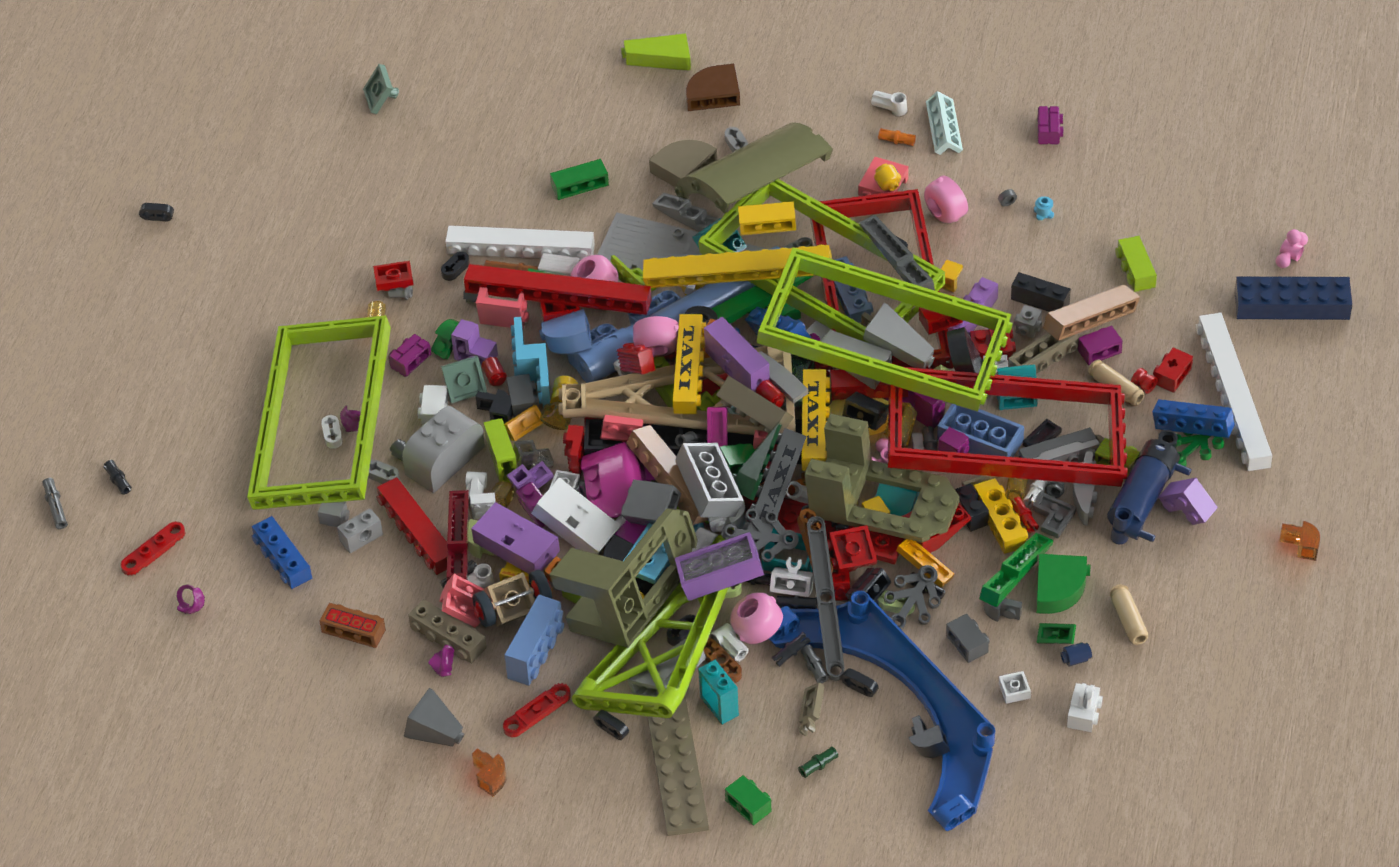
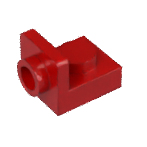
M832 572L835 601L848 600L845 595L850 589L849 572L841 574Z

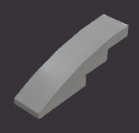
M663 193L652 203L655 208L667 216L698 231H702L719 219L708 215L706 209L692 206L689 199Z
M758 352L769 362L770 381L792 403L808 394V388L784 366L765 353Z

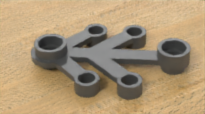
M749 509L745 517L748 521L752 522L758 531L737 529L733 524L725 525L721 531L724 540L750 532L752 538L758 540L755 543L757 551L769 542H776L777 544L773 548L762 552L761 559L764 562H770L781 550L794 549L798 544L797 534L792 530H785L777 520V514L773 511L766 514L765 521L771 524L778 534H772L758 518V512L755 509ZM753 512L755 518H750L748 513ZM768 515H773L775 520L770 521ZM727 529H732L734 534H728ZM787 536L791 537L792 542H787L785 538ZM769 553L771 555V558L766 559L764 557V554Z
M925 565L919 569L918 573L905 576L897 575L894 579V585L897 588H903L906 583H918L914 588L895 592L887 591L885 593L884 601L887 604H893L898 599L908 598L899 614H894L891 617L894 622H900L901 625L898 627L901 630L905 627V618L915 602L919 611V623L922 625L929 623L931 616L927 612L922 594L925 586L930 596L928 601L929 607L932 609L939 607L941 600L937 596L934 585L938 574L934 567ZM924 574H930L931 578H925ZM897 579H902L904 583L898 584ZM887 595H892L894 599L888 600ZM931 600H937L938 604H932ZM921 616H927L928 620H922Z

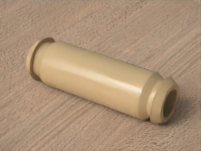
M1095 360L1090 364L1088 373L1096 381L1102 384L1121 385V393L1125 394L1124 400L1132 406H1137L1142 402L1144 392L1134 383L1107 364L1102 363L1101 360Z
M1123 584L1114 586L1110 590V597L1130 642L1136 645L1144 643L1148 639V632L1132 595L1128 591V587Z

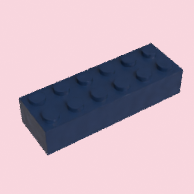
M1236 276L1235 303L1237 319L1350 320L1352 311L1350 277Z

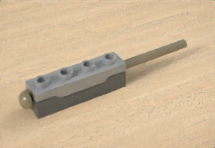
M1089 427L1019 449V458L1081 462L1084 461L1086 451L1093 452V458H1095V452L1104 438L1101 435H1094ZM981 475L962 481V486L969 483L974 486L975 484L1000 477Z

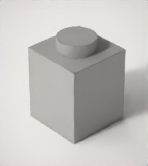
M346 501L321 503L318 510L320 524L338 527L345 521H348L350 511L347 510Z

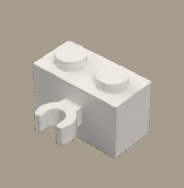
M789 557L786 561L788 569L774 568L771 574L770 592L804 597L811 595L814 574L813 572L799 571L802 566V559L798 560L797 566H793L791 564V557Z

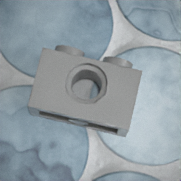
M371 509L362 512L337 527L339 540L349 553L383 535L381 520Z

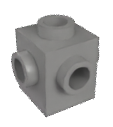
M1024 305L1020 314H1016L1014 319L1016 333L1034 338L1036 332H1040L1042 327V310Z

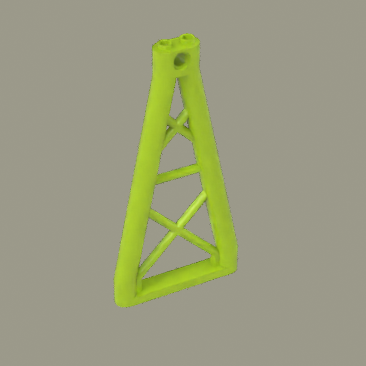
M718 535L711 545L725 540L722 538V535ZM680 582L630 647L616 645L585 677L572 695V702L577 707L585 710L600 711L602 709L613 713L671 718L684 699L729 587L697 598L700 608L694 622L669 620L670 617L683 604L689 602ZM660 628L690 630L684 644L652 659L646 643ZM640 651L644 663L615 676ZM680 655L665 688L656 666ZM649 670L659 694L657 697L604 692V690Z

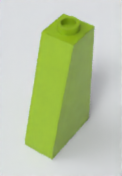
M686 33L624 40V48H621L622 58L626 59V65L691 70Z
M502 418L483 422L485 437L500 486L511 484L507 475L517 468V462Z

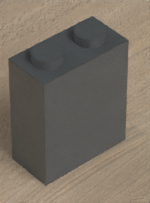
M633 479L632 485L628 490L627 499L622 507L621 515L629 523L646 526L649 523L654 524L666 508H677L682 493L674 485Z

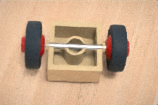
M541 570L529 573L530 588L524 573L487 586L483 591L473 594V609L484 627H489L496 623L498 627L526 616L535 602L533 595L535 599L538 595L552 599L551 586Z

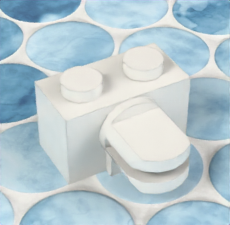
M1076 683L1068 713L1067 728L1092 732L1093 724L1097 725L1099 713L1096 712L1097 708L1101 709L1103 696H1100L1099 687H1095V685L1089 686L1085 683Z

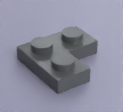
M1041 492L1032 507L1033 511L1047 516L1041 526V532L1057 539L1067 527L1077 507Z

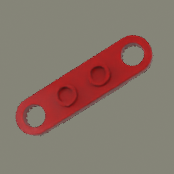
M177 521L166 525L121 561L122 572L125 575L127 574V576H133V574L139 573L142 568H146L173 547L177 541H180L181 538L183 539V536L186 534L184 525ZM174 528L180 530L176 534L171 533ZM132 562L136 564L133 568L126 567L128 564H132Z
M563 683L554 684L548 691H544L517 710L514 715L503 722L505 735L508 737L520 736L568 702L571 698L569 686ZM558 691L566 692L565 695H563V697L556 695V692ZM511 724H516L519 727L518 729L516 728V730L513 729L512 731V729H508V726H510Z

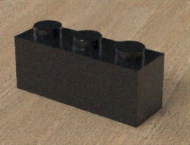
M1018 272L1011 285V300L1051 312L1070 304L1071 288Z

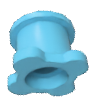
M1045 196L1039 197L1036 200L1034 212L1037 214L1036 218L1038 220L1052 219L1054 217V212L1051 211L1053 207V200Z

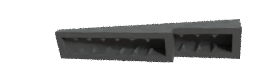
M876 215L859 222L863 231L905 282L935 291L933 279L914 261L913 254Z

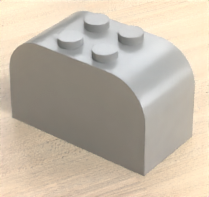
M452 406L442 408L407 441L402 454L405 475L427 490L435 493L485 447L482 426Z

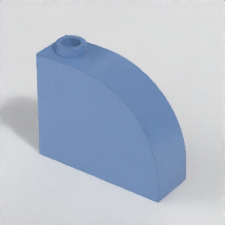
M584 309L541 323L542 330H539L542 341L546 340L549 350L554 353L568 354L592 348L590 324Z

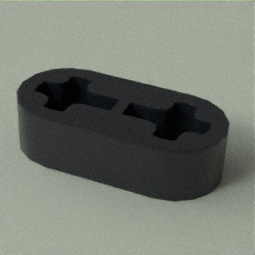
M143 203L139 210V216L144 220L167 222L172 219L174 214L172 206L160 203Z
M466 252L455 253L442 265V278L447 281L455 280L468 268L470 264L469 255Z
M689 614L679 621L694 622L696 616ZM669 628L666 633L667 642L672 646L677 645L684 639H687L690 630Z
M848 668L841 676L842 682L847 687L867 697H873L879 689L877 682L854 669Z
M601 709L593 717L598 727L618 740H623L629 734L628 727L605 710Z

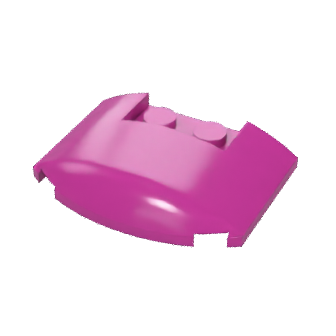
M624 442L582 457L581 470L584 473L587 499L609 517L621 516L622 507L627 499L628 490L632 485L633 479L642 481L641 469L636 455Z

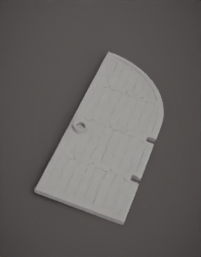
M616 213L597 255L606 257L610 262L611 256L615 255L630 270L632 267H636L643 271L644 259L702 254H700L699 248L692 238L699 232ZM746 244L747 248L742 251H760L767 248Z

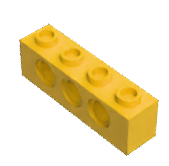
M996 478L975 484L974 489L978 493V501L982 499L989 510L988 525L1004 554L1016 551L1026 542L1028 533L1025 527L1022 528L1019 515L1014 513L1010 499L1006 498L1003 486L999 485Z

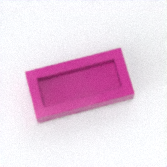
M727 407L707 408V443H718L719 446H728Z

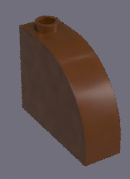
M734 63L707 67L691 77L686 87L688 112L740 106V91Z

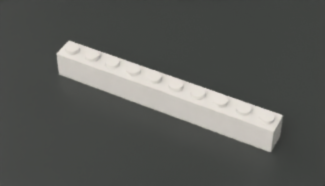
M1222 313L1199 316V324H1196V331L1198 335H1201L1202 349L1206 350L1207 363L1211 364V375L1216 378V389L1221 393L1222 406L1232 408L1235 424L1232 434L1236 435L1237 449L1241 450L1242 463L1246 464L1248 471L1271 468L1272 453Z

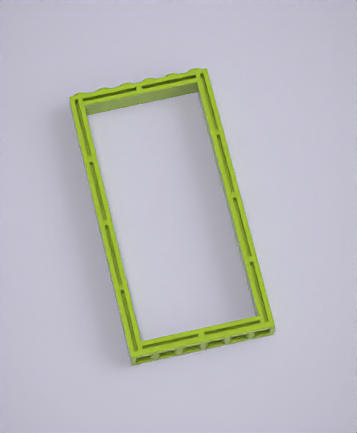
M780 179L737 201L734 207L729 212H726L717 224H714L698 241L699 251L702 255L708 253H734V251L721 244L740 226L738 207L760 205L772 196L781 202L794 201L795 210L888 261L863 231L859 223ZM913 254L914 261L933 279L934 289L938 292L945 285V271ZM780 278L751 280L749 282L773 295ZM792 285L785 303L830 329H835L838 333L866 342L863 338L867 327ZM901 302L894 311L908 323L919 312V307Z
M793 247L759 328L757 343L978 412L980 405L985 404L987 398L985 391L990 390L993 381L990 377L995 376L998 367L995 363L996 361L1000 362L1003 353L1000 349L1001 347L1005 348L1008 339L1005 335L1006 333L1010 334L1013 323L1010 322L1011 314ZM798 271H804L994 330L974 388L965 387L775 328Z
M386 315L278 326L247 496L253 510L365 500L391 331ZM373 337L351 478L347 480L267 487L292 345Z

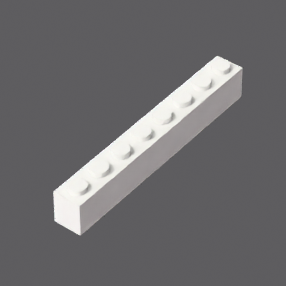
M448 226L446 237L447 254L466 252L468 255L542 258L543 253L575 257L582 260L587 256L593 255L595 245L594 232Z

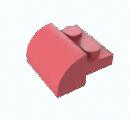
M605 415L602 423L601 439L627 443L632 430L643 427V420Z
M453 574L447 581L439 601L443 603L442 611L476 628L480 621L473 609L472 596L477 592L483 591L484 588Z

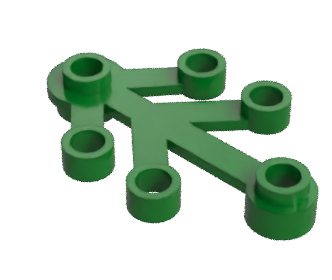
M1183 432L1187 437H1181V435L1177 434L1176 447L1191 443L1182 452H1178L1180 457L1178 464L1186 466V458L1200 445V458L1202 460L1211 459V449L1208 446V439L1211 436H1190L1193 434ZM1214 436L1212 439L1214 449H1222L1224 447L1222 437Z

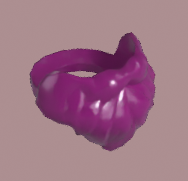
M345 405L340 413L341 423L346 432L358 431L361 412L347 410V405Z
M188 584L179 587L176 595L179 603L177 610L185 614L200 611L205 602V596L201 589L198 587L194 588ZM185 589H190L193 593L194 602L192 606L183 600L182 593Z
M445 645L428 662L436 674L441 677L452 675L454 648Z

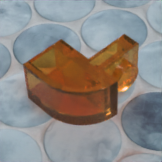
M1303 521L1302 527L1282 523L1280 542L1298 545V558L1316 561L1320 544L1318 529L1306 521Z
M477 748L472 753L473 765L481 770L476 774L478 787L494 797L506 783L507 776L504 759L500 754L492 758L489 753L482 752Z

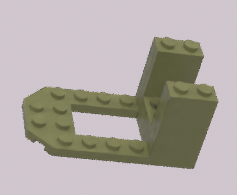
M835 414L829 415L824 427L827 460L823 462L811 459L805 472L809 509L826 521L852 527L867 525L870 531L922 543L930 540V537L939 533L941 535L948 532L959 504V495L947 477L917 470L887 468L886 463L873 461L871 458L868 422ZM866 480L920 492L910 518L856 506Z
M666 508L624 561L571 548L549 575L555 589L582 596L565 617L571 632L623 647H630L679 585L680 578L675 558L692 552V549L697 546L698 540L688 511ZM663 543L670 566L642 599L635 577Z

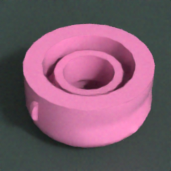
M940 176L925 188L924 199L931 214L939 221L953 223L967 214L968 203L961 188L951 178Z
M590 255L583 258L575 265L571 272L572 277L618 281L617 269L602 255Z
M662 316L643 318L633 325V343L635 346L643 344L647 348H652L653 357L672 354L677 350L679 323L674 319Z
M761 592L751 593L736 603L731 612L730 623L742 642L757 644L769 639L778 630L783 619V613L773 596L770 597L766 593Z

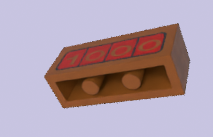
M329 603L319 620L322 633L377 648L386 631L384 618L378 615H370L357 609L346 608L340 604Z

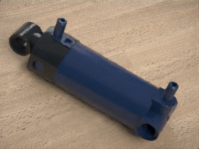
M1171 430L1161 431L1158 439L1146 441L1132 470L1107 513V519L1112 525L1111 540L1115 544H1125L1129 537L1138 540L1140 537L1154 542L1156 536L1143 530L1144 522L1173 473L1177 471L1187 476L1191 474V468L1178 464L1180 457L1176 450L1178 437L1175 432Z

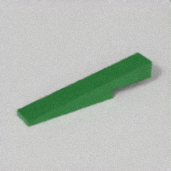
M813 276L796 277L793 286L797 287ZM755 286L711 309L716 312L718 319L723 317L731 324L745 314H750L756 307L764 308L768 306L773 295Z
M1036 532L1002 563L1000 571L982 586L979 600L997 607L1037 563L1039 554H1045L1053 545L1054 540Z

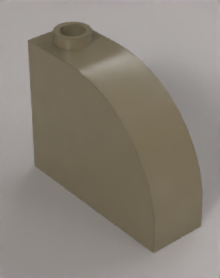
M682 140L671 143L650 158V173L675 187L681 178L716 161L717 148L697 140Z

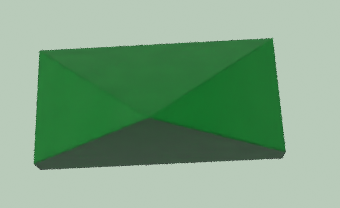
M1039 623L1036 642L1040 644H1074L1076 624Z

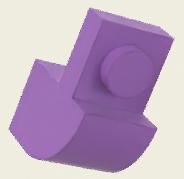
M543 461L529 471L522 464L507 475L517 490L530 482H533L539 490L541 486L554 478L553 473Z

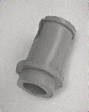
M412 287L394 288L388 291L389 298L401 297L408 300L413 296Z

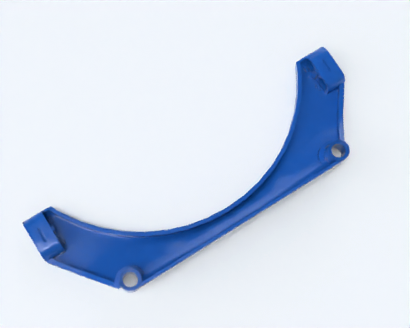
M856 591L851 596V602L836 606L842 652L869 661L899 679L924 705L934 726L939 725L945 733L950 752L942 755L941 778L928 812L946 831H950L977 812L993 753L992 747L995 744V727L866 592ZM788 606L781 608L783 613L781 625L769 638L777 648H784L785 643H790L803 631L811 641L806 645L824 649L818 609H790Z

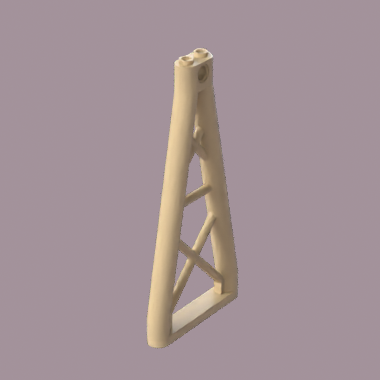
M768 346L754 348L757 352L761 351L770 356L792 373L790 353ZM711 357L704 358V362L700 363V365H703V377H699V379L706 377L722 387L725 381L717 375L726 372ZM676 365L656 368L655 371L644 375L632 373L589 383L562 384V388H559V400H562V403H559V415L563 414V418L591 417L603 419L605 415L642 419L645 424L707 430V411L697 410V414H674L673 407L655 406L642 398L653 388L674 384ZM619 395L628 397L625 402L600 400ZM785 396L786 412L794 417L787 429L796 432L794 403ZM721 399L713 407H725V405L721 403ZM727 413L728 433L754 435L755 430L764 431L765 426L760 424L758 427L749 421L750 416L746 415L744 418L738 414Z

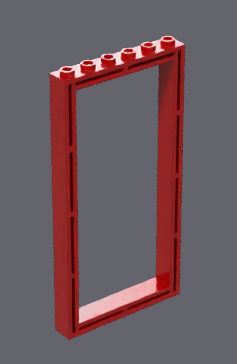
M918 189L819 201L848 218L910 210L919 257L934 265ZM810 218L815 246L827 245L823 225ZM821 277L826 305L839 311L834 281ZM948 328L935 333L939 349L934 350L933 357L935 359L932 365L925 369H935L939 365H943L948 369L953 368L947 341ZM892 356V364L914 368Z
M904 367L972 389L979 373ZM995 375L990 377L993 380L990 390L985 391L987 395L1108 405L1110 465L902 448V388L889 384L887 468L1121 487L1123 479H1127L1128 469L1124 467L1127 461V453L1124 452L1126 438L1123 437L1126 423H1123L1122 420L1125 418V408H1122L1125 394L1121 393V385Z

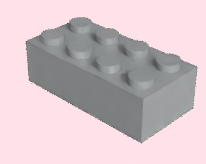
M683 443L675 460L700 517H736L744 500L718 443Z

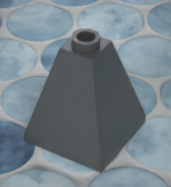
M429 688L407 717L404 737L453 747L455 743L459 744L465 734L462 732L463 726L434 690Z

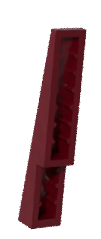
M469 490L449 491L447 581L453 574L468 580Z

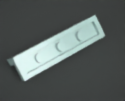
M937 91L926 101L935 153L941 155L948 148L960 153L963 149L953 99Z

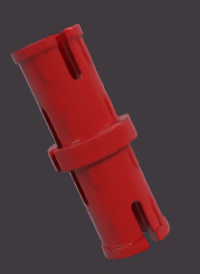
M1020 497L1013 498L1016 503L1011 500L1013 509L1019 515L1020 522L1024 524L1028 533L1036 532L1033 526L1038 530L1039 525L1032 517L1031 510L1026 508Z

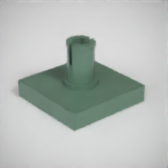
M378 64L363 88L370 112L374 114L379 112L388 97L396 99L399 94V89L392 87L385 65Z
M477 355L441 366L451 403L474 397L478 391L487 392Z

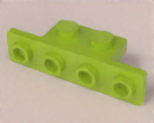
M615 255L611 256V263L617 269L620 281L623 283L645 285L643 271L640 268L630 270Z

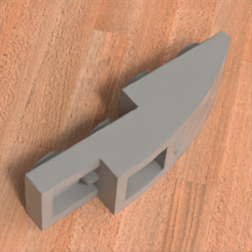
M1086 451L1083 463L1096 464V461L1093 460V452ZM1073 483V500L1075 507H1077V514L1083 525L1088 526L1089 518H1093L1094 515L1092 503H1096L1098 492L1094 491L1095 485Z

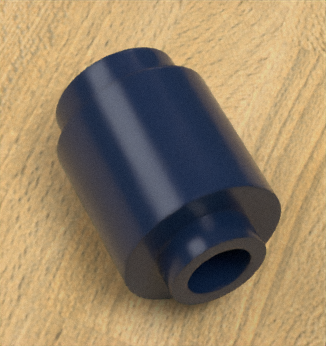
M1080 642L1063 647V652L1060 655L1062 662L1070 667L1087 662L1088 659L1092 658V651L1088 643Z

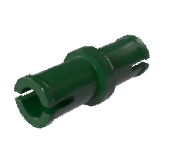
M831 746L819 755H813L811 760L798 767L799 773L802 777L806 778L815 771L824 769L826 764L838 758V752Z

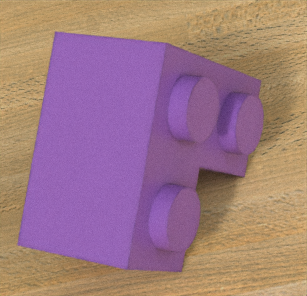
M461 319L451 334L454 359L460 361L477 355L481 366L485 359L497 357V342L480 337L478 324Z
M1197 478L1171 482L1158 497L1168 512L1182 510L1192 525L1205 523L1218 508Z

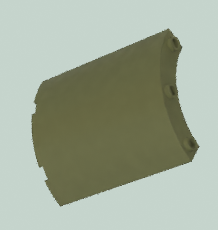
M789 123L681 178L674 190L678 197L688 199L692 193L704 195L713 201L716 207L725 214L730 204L818 158H821L824 162L829 160L833 148L822 136L813 134L810 127L801 123Z

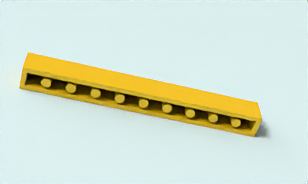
M829 245L800 246L797 248L832 259ZM792 248L644 259L643 281L646 286L659 288L777 279L782 275ZM799 270L796 277L816 275Z

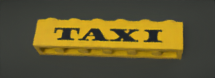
M702 314L679 315L673 391L674 414H697V406H701V395H698V392H702V380H699V377H703V365H700V363L704 362V351L701 350L705 348L703 334L704 327H706Z
M803 369V385L808 388V394L803 397L802 435L807 436L802 448V471H806L811 459L823 462L827 460L824 427L827 422L826 418H829L830 406H826V403H830V392H826V389H830V377H826V369Z

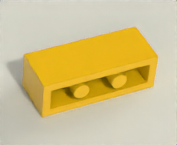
M794 201L738 207L741 235L796 230Z

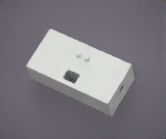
M561 478L557 479L539 500L531 513L576 549L597 555L602 552L616 531L621 527L620 524Z

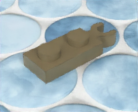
M819 682L804 690L799 718L801 723L799 732L804 736H807L808 730L812 733L815 731L816 725L814 722L820 717L825 686Z

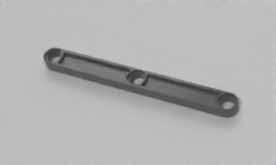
M814 516L808 520L807 529L826 671L831 680L839 681L845 672L826 528L824 520L821 517ZM816 522L820 523L822 527L819 530H812L811 525ZM823 594H829L832 598L828 602H823L820 597ZM832 667H840L841 673L838 675L831 674L830 670Z

